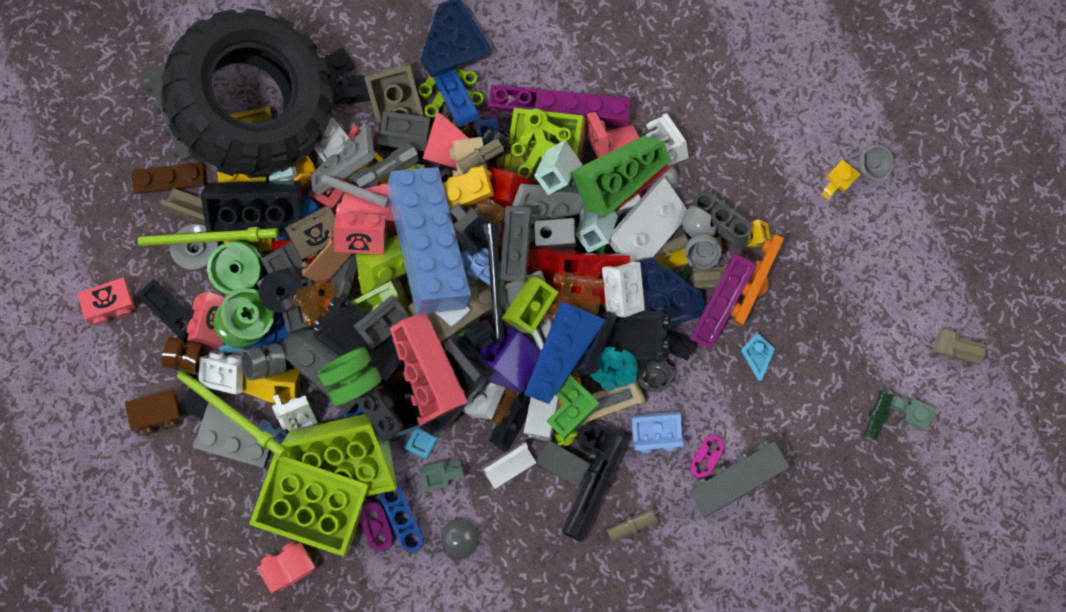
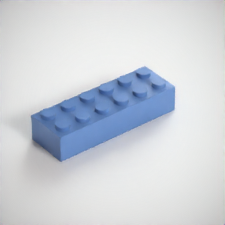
M439 168L391 171L386 188L416 314L465 309L471 294Z

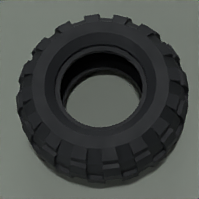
M248 8L245 12L237 13L236 10L230 9L214 13L210 19L197 21L186 30V33L180 40L176 41L168 56L161 78L162 91L160 96L162 110L167 113L169 119L168 126L176 140L183 142L189 149L188 153L200 163L206 161L217 167V172L230 176L245 174L248 178L267 177L270 173L284 172L290 167L296 166L300 160L311 153L321 140L329 125V117L334 104V91L330 88L329 83L331 74L325 59L319 57L316 52L317 45L306 33L302 35L292 27L294 23L281 16L278 19L267 16L263 10ZM241 63L264 70L280 88L283 98L282 114L264 123H247L232 117L219 105L215 98L212 87V75L227 65Z

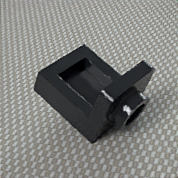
M480 214L456 236L460 246L465 251H468L471 256L476 254L487 242L484 234H482L481 224L491 222L484 214Z

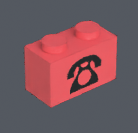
M336 213L334 252L384 255L386 216Z
M124 278L77 293L84 318L90 325H103L108 322V318L117 316V318L127 317L131 314L132 310L136 309L129 284Z
M207 291L195 298L193 303V310H195L193 319L190 320L187 326V333H189L188 341L204 344V346L213 349L223 346L224 343L216 335L213 320L218 306L225 298L224 296Z

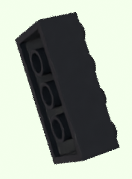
M301 181L207 183L201 193L206 233L247 230L250 227H259L260 229L277 228L279 232L278 237H289L285 228L303 219L304 200Z

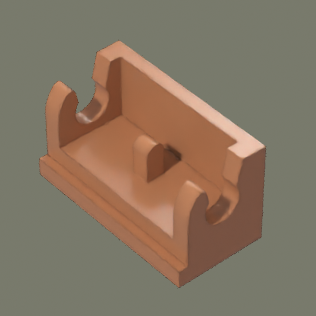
M334 231L328 234L331 238L319 255L312 262L304 261L302 263V266L305 267L302 270V275L322 285L332 277L352 254L334 252Z

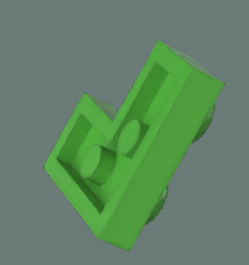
M569 374L555 395L563 405L547 420V423L565 440L600 404Z

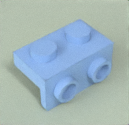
M680 412L631 415L632 439L635 450L649 453L654 451V449L663 448L666 451L677 450L678 447L684 446Z

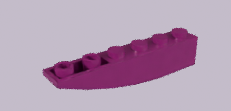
M491 84L488 108L512 114L514 108L540 109L547 112L582 115L586 120L588 113L596 112L600 121H604L605 127L620 128L628 126L631 98Z

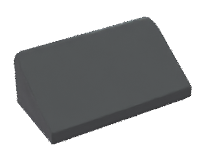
M550 440L547 441L536 461V464L577 488L584 478V472L588 471L590 467L589 463Z

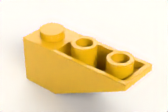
M285 369L283 374L271 377L266 375L262 379L249 381L243 373L242 392L270 403H275L273 396L278 394L282 404H286L299 395L300 373L296 369Z

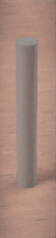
M326 174L321 179L322 184L385 208L390 203L389 198Z

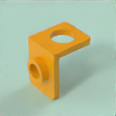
M305 156L296 165L298 176L293 181H301L302 190L307 189L312 184L311 174L316 171L309 156Z

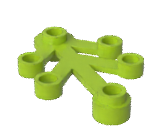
M459 68L455 69L466 86L472 87L477 83L475 72H465ZM431 76L418 88L419 96L423 99H428L432 96V88L435 82ZM468 76H473L474 80L469 82L466 80V78ZM424 88L430 90L427 94H423L421 91ZM466 90L471 100L474 97L481 99L478 103L473 102L475 108L481 107L484 102L483 95L480 92L472 93ZM438 92L432 104L425 107V116L431 120H435L436 114L439 113L444 103L440 92ZM430 109H434L436 113L434 115H429L428 111ZM468 123L464 125L465 128L463 130H460L464 135H469L470 125Z
M532 109L526 113L524 117L526 129L519 142L514 143L511 147L512 154L517 158H522L527 153V145L533 135H535L537 142L525 165H521L518 168V175L522 176L524 169H529V174L523 176L528 179L532 178L533 169L539 158L541 157L542 159L545 151L555 146V144L546 140L544 131L557 136L560 142L566 140L568 143L572 139V133L568 128H559L549 123L546 114L540 109ZM539 117V122L532 124V118ZM562 132H568L566 139L560 138ZM522 146L523 151L520 154H516V148Z

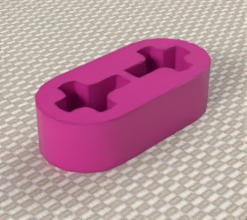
M710 435L701 444L690 464V472L695 478H706L712 472L724 450V442L719 436ZM716 441L719 451L714 450L711 456L707 455L706 453L709 450V446L706 445L707 442L712 443ZM703 458L708 460L705 465L707 472L702 471L699 474L696 472L697 467L695 463L700 464Z

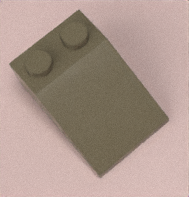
M410 63L369 73L364 76L379 131L381 129L383 111L424 117Z
M466 274L471 294L466 306L471 311L456 329L450 326L437 313H426L441 344L448 341L449 338H453L468 330L466 325L474 319L478 318L481 322L484 319L486 320L487 317H492L491 288L487 283ZM413 302L408 306V309L414 316L417 314Z

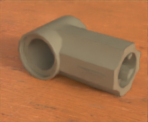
M727 265L711 267L709 269L693 268V287H696L698 290L715 289Z
M940 330L934 355L937 357L939 355L946 356L948 360L958 359L980 365L985 355L986 345L961 338L960 334L953 331Z

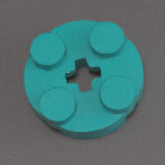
M613 347L604 348L603 353L597 360L598 371L590 376L597 383L601 384L603 389L608 391L635 383L638 362L628 351L623 350L621 353L614 351L615 348Z

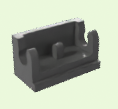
M391 295L355 324L354 328L369 347L374 350L392 335L390 330L392 326L409 318V316L396 298Z

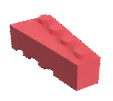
M417 314L406 318L390 328L400 360H404L405 372H403L406 382H411L414 395L411 396L413 406L418 405L421 415L417 417L419 426L440 418L468 402L427 314Z

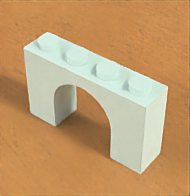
M565 140L545 151L534 176L549 195L564 186L577 188L571 171L583 165ZM584 204L582 205L580 223L575 234L588 253L609 243L618 218L614 210L607 217L586 211Z

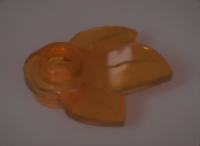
M321 280L315 282L312 287L304 286L295 293L292 304L303 307L302 319L306 326L313 325L320 315L325 316L329 311L327 307L335 296L334 287L330 282ZM321 288L325 291L324 297L319 295Z

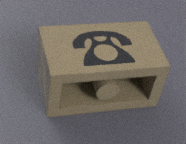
M326 206L285 228L301 259L305 257L311 258L317 255L319 250L327 246L331 238L328 234L334 231L335 216L330 208Z

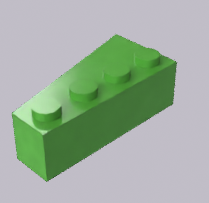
M642 136L571 171L586 211L607 217L671 160L664 141Z

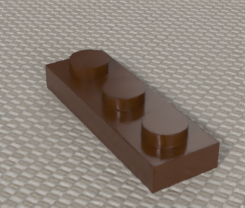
M200 162L131 170L134 195L171 191L173 188L180 190L205 187L203 163Z

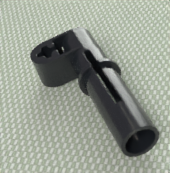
M592 423L582 426L579 430L577 442L583 451L594 455L595 458L590 469L584 472L586 478L561 531L564 535L580 542H584L607 489L613 485L611 480L628 444V440ZM590 433L594 434V437L591 440V442H587L586 436H588ZM599 435L605 436L600 448H594ZM602 465H604L606 469L586 513L582 512L584 504Z

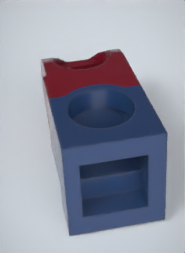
M495 109L490 112L477 111L480 117L477 120L478 137H483L489 129L494 132L499 128Z

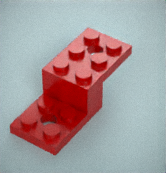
M529 247L528 266L531 268L530 274L542 271L546 283L558 291L553 300L556 303H606L604 284L601 285L598 282L599 276L603 273L602 268L606 266L619 267L630 263V255L580 253L573 248ZM505 281L503 285L511 283L512 281Z

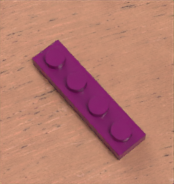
M736 253L733 254L689 337L691 340L712 349L756 267V263Z

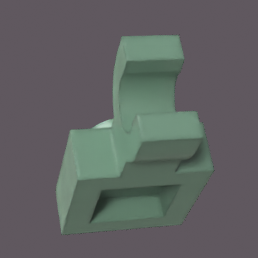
M899 397L893 399L889 407L905 415L903 422L923 431L928 429L936 409L914 398L908 404L907 401Z
M460 459L449 462L446 467L443 466V462L419 467L425 492L448 487L447 480L464 478Z

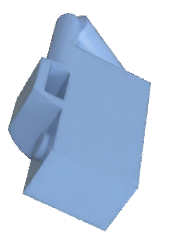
M481 248L473 256L463 249L460 255L463 266L466 268V274L474 279L479 278L490 285L488 249ZM499 262V274L501 273V262ZM500 280V288H502L505 281Z

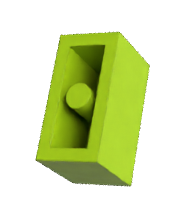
M528 277L502 319L520 332L532 334L558 294V291L540 278Z

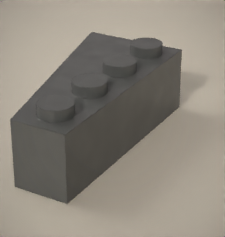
M165 64L145 71L148 78H145L144 82L148 91L154 92L156 100L153 101L157 114L162 113L165 122L161 124L166 136L171 135L174 144L170 145L174 157H179L183 162L194 157L188 153L189 149L183 142L176 140L168 126L169 119L167 113L162 110L160 94L162 91L161 78Z
M767 440L756 447L758 451L749 456L748 453H745L736 458V464L730 468L724 465L714 471L715 476L706 480L704 477L693 483L694 489L689 492L704 517L710 516L736 501L738 497L741 498L757 489V486L772 481L781 472L793 469L779 444L775 441L770 443Z

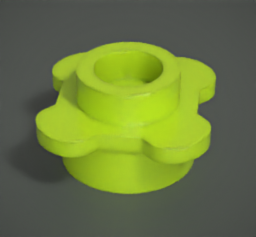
M574 430L565 440L555 432L554 436L556 439L554 442L558 446H567L575 441V437L579 432Z

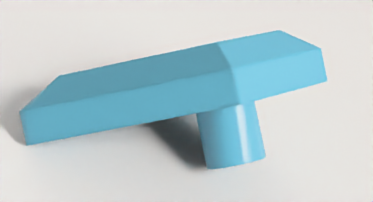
M756 333L743 347L741 353L760 382L775 348Z

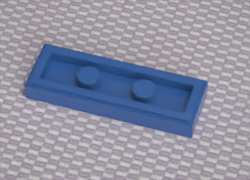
M455 69L433 77L457 127L480 119Z

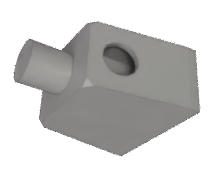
M574 218L535 221V228H530L529 243L535 242L536 247H577L576 222ZM544 231H552V235L549 238H543Z

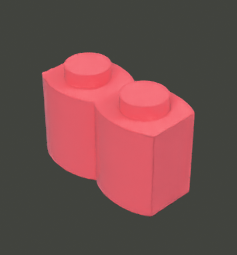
M293 541L282 548L284 552L277 556L270 554L260 560L262 564L257 569L271 594H276L317 570L302 542L297 544L296 541Z

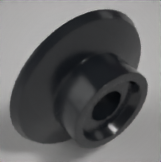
M277 270L263 278L258 294L261 303L268 310L282 313L296 307L301 300L303 288L301 281L295 274L285 270ZM280 290H285L283 296L277 295Z

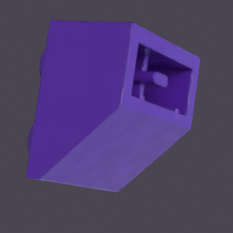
M503 327V341L496 342L494 336H492L493 343L479 351V354L494 371L486 382L522 393L531 378L541 350L519 331Z

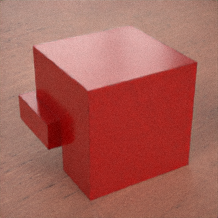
M488 167V171L492 174L490 182L494 193L493 196L488 198L493 199L492 203L496 205L500 213L505 214L506 206H512L520 184L540 185V183L516 173Z

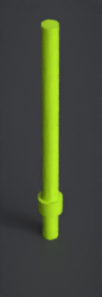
M250 227L247 230L139 236L138 245L149 246L234 240L258 242L260 239L278 238L279 232L277 228L260 229L259 227Z
M181 370L177 374L179 380L257 439V443L264 449H270L280 458L286 455L287 450L274 441L275 438L270 433L260 430L188 373Z

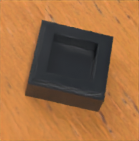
M189 388L179 410L203 420L209 402Z

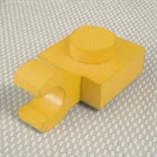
M842 159L826 177L830 183L825 187L821 195L829 200L838 189L845 193L860 176V173Z

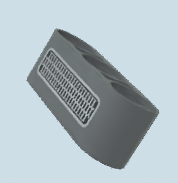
M707 191L695 194L693 206L704 210L711 216V227L717 225L715 233L737 248L749 245L752 227L747 219ZM706 204L708 207L701 208L699 205ZM718 218H725V219H727V220H726V221H718L717 219H718ZM743 231L746 234L738 235L736 232Z

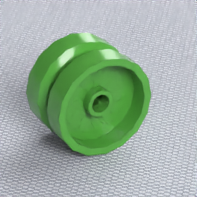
M234 240L226 242L216 248L208 259L207 273L209 280L216 289L224 294H230L232 291L241 288L252 289L257 285L256 282L260 281L264 276L265 267L260 260L263 254L257 246L249 241ZM233 264H237L239 266V271H235L236 267H234Z
M241 288L232 291L218 306L214 314L213 326L216 335L223 343L232 348L244 349L255 345L269 331L273 323L274 312L268 310L261 303L257 290Z
M365 347L355 349L338 357L317 372L316 375L323 386H332L327 395L333 405L344 404L361 396L382 380L376 367H366L369 365L371 357Z

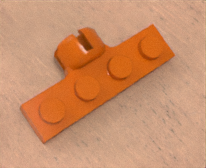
M775 234L771 240L766 239L761 249L764 255L761 261L756 260V267L741 293L744 296L741 304L736 303L731 312V316L734 317L731 324L741 327L745 323L755 299L762 297L767 292L769 287L767 274L784 240L783 237Z

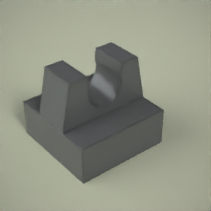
M458 202L450 208L452 214L457 218L453 222V226L459 233L478 217V213L472 207L465 211Z

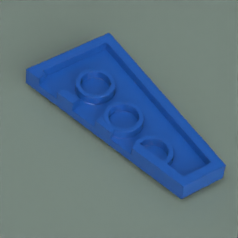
M560 302L524 395L549 404L605 322V319L565 302Z

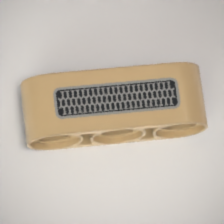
M637 379L635 383L625 387L615 388L612 391L602 390L591 394L599 402L600 406L580 426H584L586 422L592 420L596 422L609 417L608 414L614 412L618 414L629 410L631 406L638 403L639 406L644 404L646 400Z

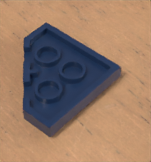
M448 0L438 5L420 60L431 78L491 56L493 50L462 1Z
M653 257L630 261V263L639 262L641 266L645 307L643 311H657L658 308L663 307L667 314L670 315L671 326L700 318L705 308L703 293L700 290L690 286L676 273L660 265Z

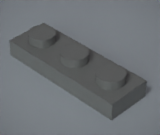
M506 206L500 273L501 281L526 282L532 213L530 207Z

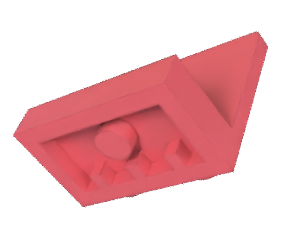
M596 112L587 114L588 138L598 158L639 138L632 125L606 130L604 121H600Z

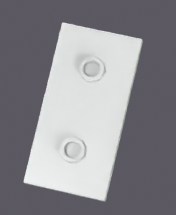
M665 177L659 178L613 230L609 244L616 254L630 255V261L654 257L682 224L687 208Z

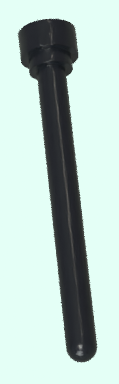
M501 222L481 224V231L484 234V238L487 239L494 339L496 342H501L504 339L497 245V238H500L499 233H502Z

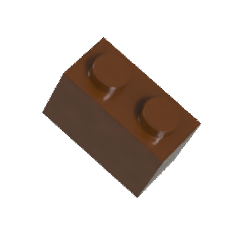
M173 390L124 402L130 429L135 434L139 433V436L150 435L154 433L153 429L163 427V430L175 428L178 426V422L183 421L181 411L179 410L177 394Z

